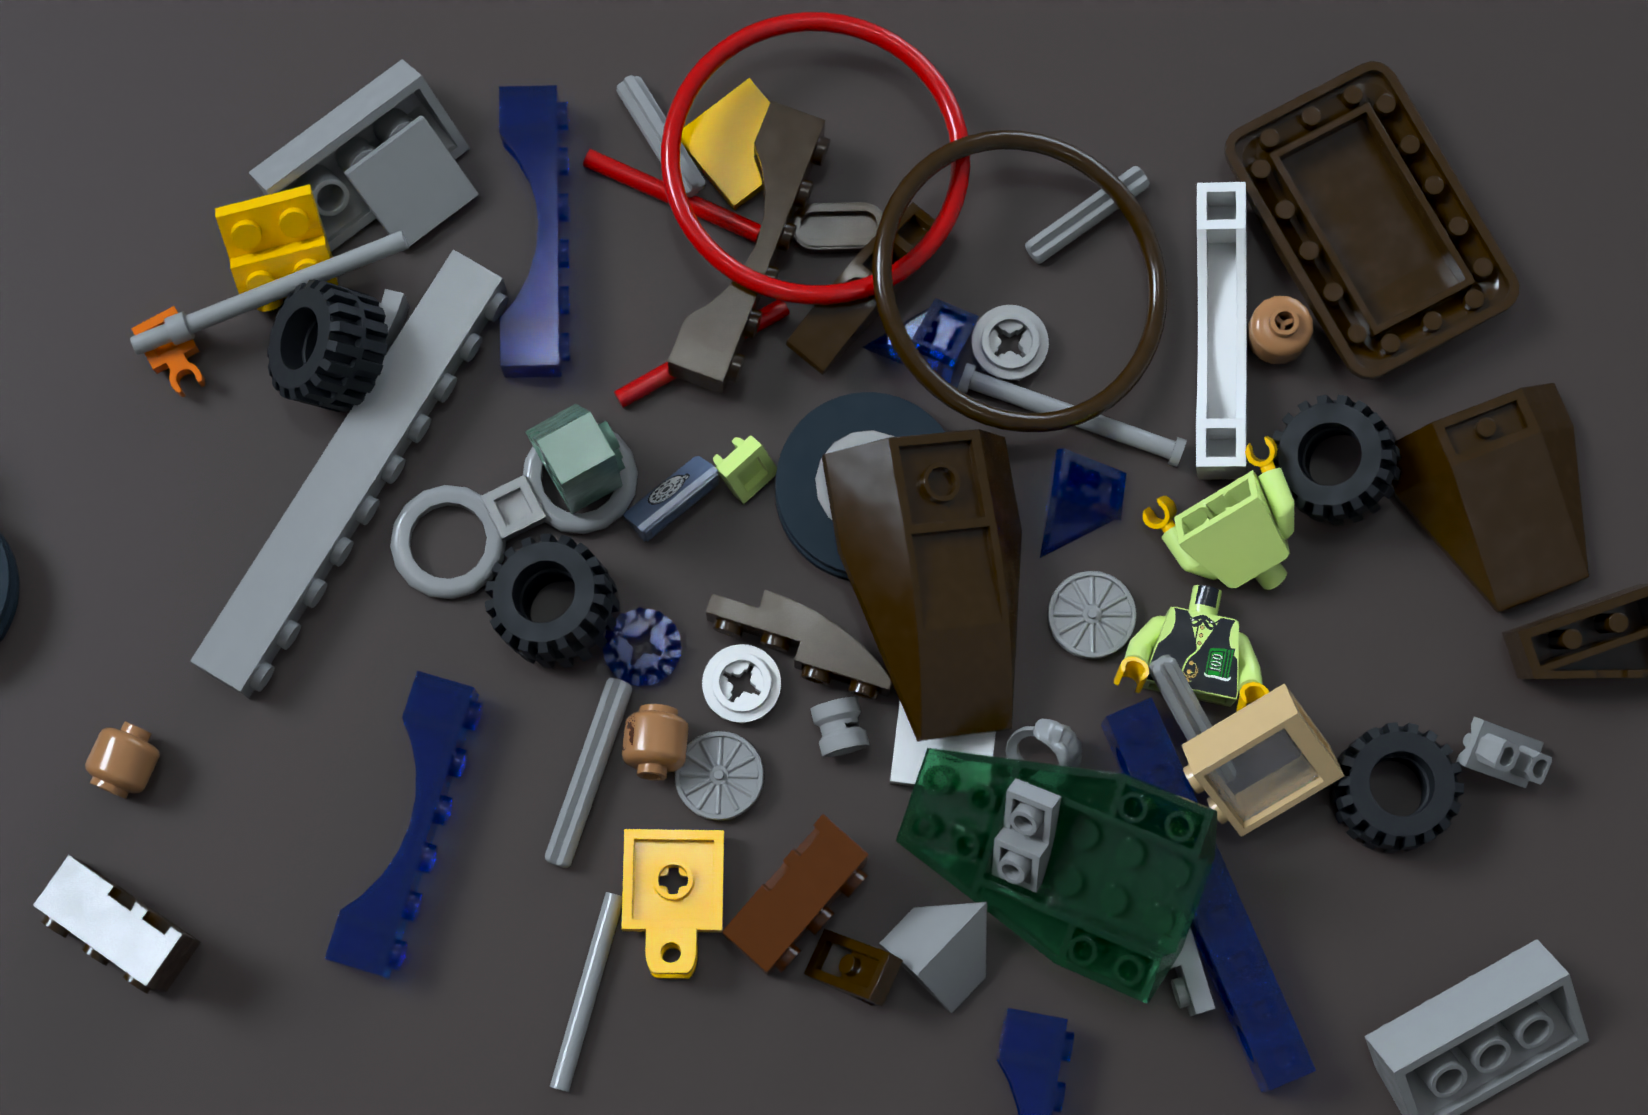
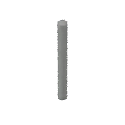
M609 892L605 893L550 1083L551 1088L566 1092L570 1090L621 913L622 896Z

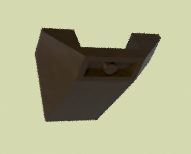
M1555 383L1519 388L1431 422L1395 441V445L1400 449L1401 460L1397 461V467L1401 472L1399 481L1392 480L1390 485L1395 490L1393 493L1394 497L1497 613L1589 577L1574 426Z

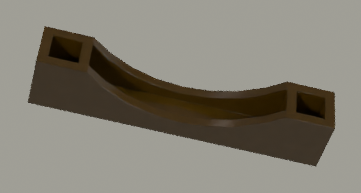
M774 101L770 102L754 142V160L761 177L764 196V218L756 245L745 266L771 278L778 279L780 268L775 267L774 263L779 250L788 252L797 225L790 222L796 207L805 209L814 184V182L807 180L813 164L822 166L830 145V139L824 137V119ZM732 281L710 303L685 317L668 359L669 375L720 394L724 393L728 381L736 383L746 359L745 355L740 354L745 337L754 339L762 319L763 312L756 310L762 295Z

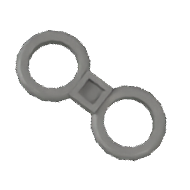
M613 431L619 442V450L623 456L621 460L625 466V469L620 471L623 486L615 490L609 501L597 510L582 514L566 512L555 506L547 497L542 485L544 465L534 447L531 448L525 458L522 476L484 495H480L467 487L450 485L424 490L404 505L393 524L390 548L395 567L409 586L429 597L455 599L474 594L495 576L491 570L496 562L502 564L504 561L506 541L544 522L561 532L587 534L607 528L624 515L636 493L638 471L633 453L619 434ZM444 506L463 507L475 514L484 525L487 536L485 553L477 566L465 575L451 579L434 577L421 570L414 561L410 547L412 532L419 520L431 510Z

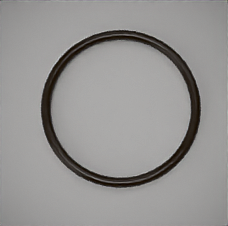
M996 130L965 136L947 143L927 155L902 179L891 195L877 229L873 249L872 275L877 309L884 330L899 358L915 379L935 398L969 419L987 426L1016 432H1049L1083 424L1114 407L1133 389L1147 370L1159 346L1167 312L1168 289L1162 251L1155 231L1137 199L1110 169L1093 156L1062 140L1021 130ZM1001 149L1035 152L1064 162L1082 172L1109 195L1121 210L1135 234L1143 255L1148 283V308L1141 339L1132 358L1117 378L1101 392L1082 403L1053 412L1021 413L992 407L975 400L947 382L930 366L918 351L904 326L897 307L892 278L893 248L900 221L916 193L931 177L951 163L969 155Z

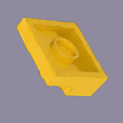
M310 184L215 208V217L230 259V269L239 294L333 257ZM337 277L325 281L338 285ZM285 298L259 307L257 310L267 312L277 309L283 304Z

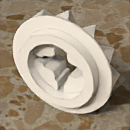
M738 644L722 649L710 659L703 673L702 689L707 704L722 719L743 724L762 719L776 705L781 690V677L776 663L765 651L752 645ZM750 666L754 667L751 671L750 684L755 687V690L760 695L743 692L740 697H736L734 702H731L733 685L723 674L725 673L730 677L734 675L740 678L744 672L749 670Z

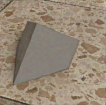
M987 902L914 907L879 943L887 952L902 959L901 966L950 1013L986 978Z

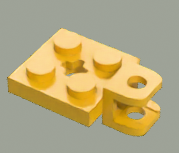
M624 829L622 931L646 932V961L652 976L656 979L691 978L697 966L698 932L722 933L724 830ZM669 868H679L680 876L688 877L687 886L679 887L677 894H669L666 886H659L660 877L668 876ZM669 949H676L681 955L677 961L669 963L663 960L664 953Z

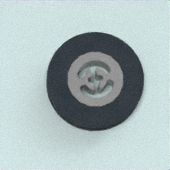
M860 392L839 396L821 404L808 413L792 430L783 446L777 465L775 499L779 519L787 537L796 550L820 570L850 581L837 550L822 456L826 453L889 437L943 433L945 431L930 414L912 402L897 396L877 392Z

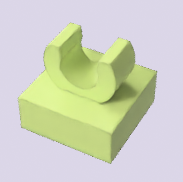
M751 435L745 441L735 437L732 443L736 449L725 459H722L718 454L713 457V461L716 464L715 468L718 470L719 475L731 493L743 504L765 486L777 472V467L763 445Z

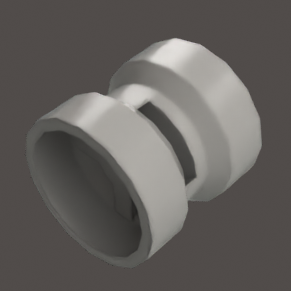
M858 697L835 699L810 708L814 725L820 727L822 733L819 741L822 758L849 754L867 748L870 745L866 730L859 726L858 717L861 709Z

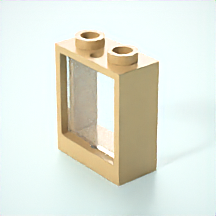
M1285 683L1181 745L1189 765L1183 768V772L1190 785L1198 794L1204 790L1210 796L1207 798L1208 805L1221 824L1229 821L1241 837L1344 777L1330 744Z

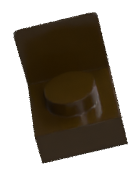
M824 928L804 975L868 1005L873 1006L876 1004L882 1007L903 960L889 952Z

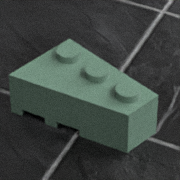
M575 403L525 431L571 514L623 486L620 471L625 469V466L621 460L623 456L619 450V442L607 421L597 424L593 415L587 409Z

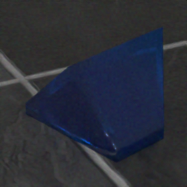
M935 298L929 308L904 322V326L920 354L941 377L951 384L979 316ZM886 333L862 347L904 365Z
M1065 448L1057 449L1051 464L1040 558L1113 520H1121L1127 473Z

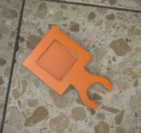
M173 306L131 329L134 335L140 334L165 324V318L179 312ZM193 339L179 345H174L173 342H170L144 353L156 374L168 368L170 369L169 381L179 396H186L180 387V380L187 374L195 375L200 386H205L203 374L196 365L190 363L187 359L200 352Z

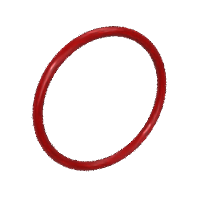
M827 12L784 14L748 25L729 35L708 51L687 74L671 103L662 135L661 170L667 199L677 223L698 253L727 278L748 290L769 298L806 305H829L866 298L874 295L873 275L846 283L804 285L774 279L743 265L726 253L709 236L694 214L686 195L680 166L681 139L688 112L702 86L717 69L740 51L758 42L788 33L806 31L838 33L859 38L889 52L908 66L928 88L944 117L949 141L952 142L968 136L960 106L944 77L931 61L900 36L866 20ZM970 155L951 163L949 185L940 212L920 242L905 256L892 264L893 286L924 265L947 239L965 201L971 168Z

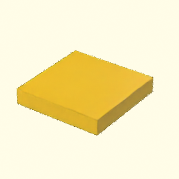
M750 78L683 128L681 143L693 162L734 211L762 190L761 177L754 160V142L770 102Z

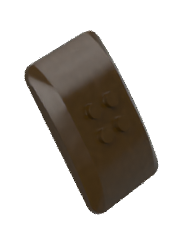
M1376 61L1362 63L1238 127L1229 135L1225 143L1224 155L1237 182H1246V198L1318 323L1353 375L1366 380L1382 377L1505 312L1517 300L1520 285L1515 273L1396 74L1389 66Z

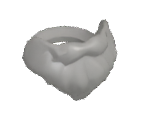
M1042 718L1036 722L1035 726H1025L1016 730L1008 739L1005 752L1007 760L1014 771L1022 777L1032 780L1034 786L1053 792L1054 790L1062 789L1064 785L1071 782L1072 776L1077 774V768L1082 760V743L1070 726L1060 724L1055 720ZM1035 736L1036 739L1045 743L1056 754L1059 767H1036L1030 765L1020 755L1019 742L1025 737Z

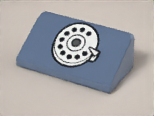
M693 457L627 510L624 514L625 520L644 542H648L719 485L718 470L702 457Z

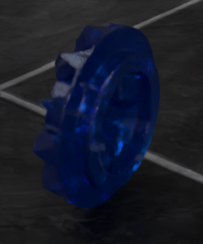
M642 607L626 613H620L615 619L617 624L614 632L606 630L605 634L608 642L603 647V653L609 669L617 678L634 686H650L663 681L674 671L681 656V638L675 624L662 612ZM649 628H651L650 644L656 648V652L661 653V656L654 653L652 655L644 653L632 665L634 648L623 638L631 639L633 637L641 639L644 633L647 634Z

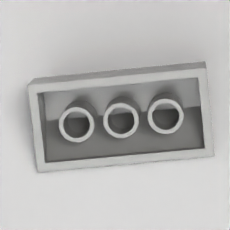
M401 59L248 173L264 195L310 184L332 252L376 219L373 212L343 172L420 115L425 117L454 160L468 151L470 147L423 76Z
M1538 939L1364 1036L1375 1068L1402 1115H1460L1589 1042L1570 974Z

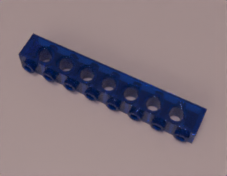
M1152 697L1106 716L1101 723V727L1182 912H1186L1194 940L1260 1091L1273 1090L1315 1072V1066L1192 787L1183 772L1181 762Z

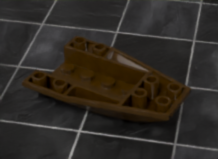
M980 429L889 437L824 454L822 462L838 554L917 742L1012 729L1022 528L1005 437Z

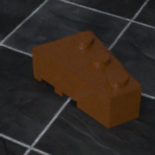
M824 814L814 823L815 829L797 849L793 848L784 858V863L765 884L760 886L722 931L723 936L767 976L774 968L782 973L800 954L801 950L795 944L808 930L816 935L835 914L829 906L841 892L849 898L868 877L862 869L867 864L869 854Z

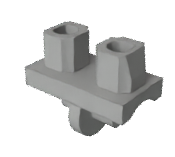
M1475 716L1471 723V733H1467L1463 738V744L1466 748L1458 755L1456 762H1459L1464 767L1523 788L1527 787L1529 781L1541 785L1552 763V757L1541 753L1544 742Z

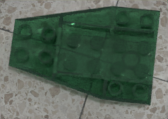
M927 748L895 841L975 903L987 902L988 913L1053 963L1139 1001L1149 1003L1183 949L1216 856L1217 811L1125 773ZM1015 778L1061 796L1051 854L1041 887L1037 893L992 875L994 839L1004 827L1006 792Z

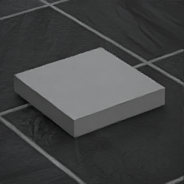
M421 115L343 172L386 232L391 235L402 230L409 247L479 195L428 121Z

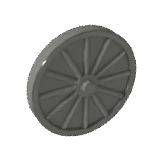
M1100 571L1079 572L1065 579L1054 591L1048 606V624L1054 639L1064 650L1080 658L1100 659L1114 654L1127 643L1136 624V606L1127 587L1114 576Z
M714 731L698 736L687 745L685 764L682 768L675 771V784L680 798L695 814L709 820H730L747 812L758 800L764 784V768L756 749L746 739L731 732Z

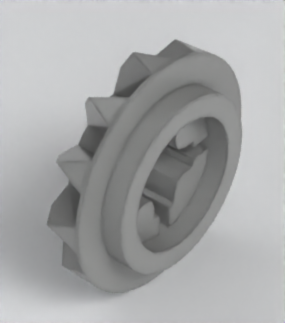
M1002 305L989 310L979 319L972 334V354L979 363L981 370L1000 380L1020 381L1024 377L1037 372L1044 362L1049 348L1048 333L1041 319L1029 309L1018 305ZM1024 331L1018 343V348L1023 358L1011 350L1005 354L1001 353L998 357L996 356L1002 343L998 337L999 333L1011 338L1015 334L1018 335Z

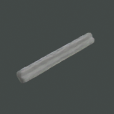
M609 678L606 681L545 853V860L552 865L561 868H569L571 866L632 694V686L623 680Z

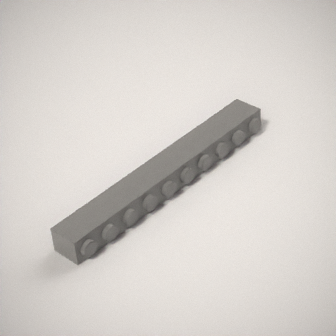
M454 249L452 250L385 355L382 364L384 365L381 374L378 375L371 393H366L365 399L358 406L353 405L352 410H350L190 660L198 669L248 699L254 690L260 692L267 685L275 669L271 665L272 661L281 648L287 650L295 641L301 629V625L297 623L307 606L314 608L321 600L327 588V583L324 579L333 565L339 567L347 559L354 544L350 538L360 523L363 525L368 524L376 513L380 500L376 497L386 482L389 484L394 483L402 472L406 459L402 456L412 441L419 443L426 434L432 420L428 415L437 401L445 402L452 393L457 383V377L454 374L463 360L470 362L478 352L483 341L480 333L489 320L495 322L504 311L508 297L505 296L507 289L502 277Z

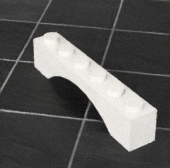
M1246 182L1197 183L1198 364L1196 470L1198 480L1239 479L1247 474V458L1245 454L1247 447Z

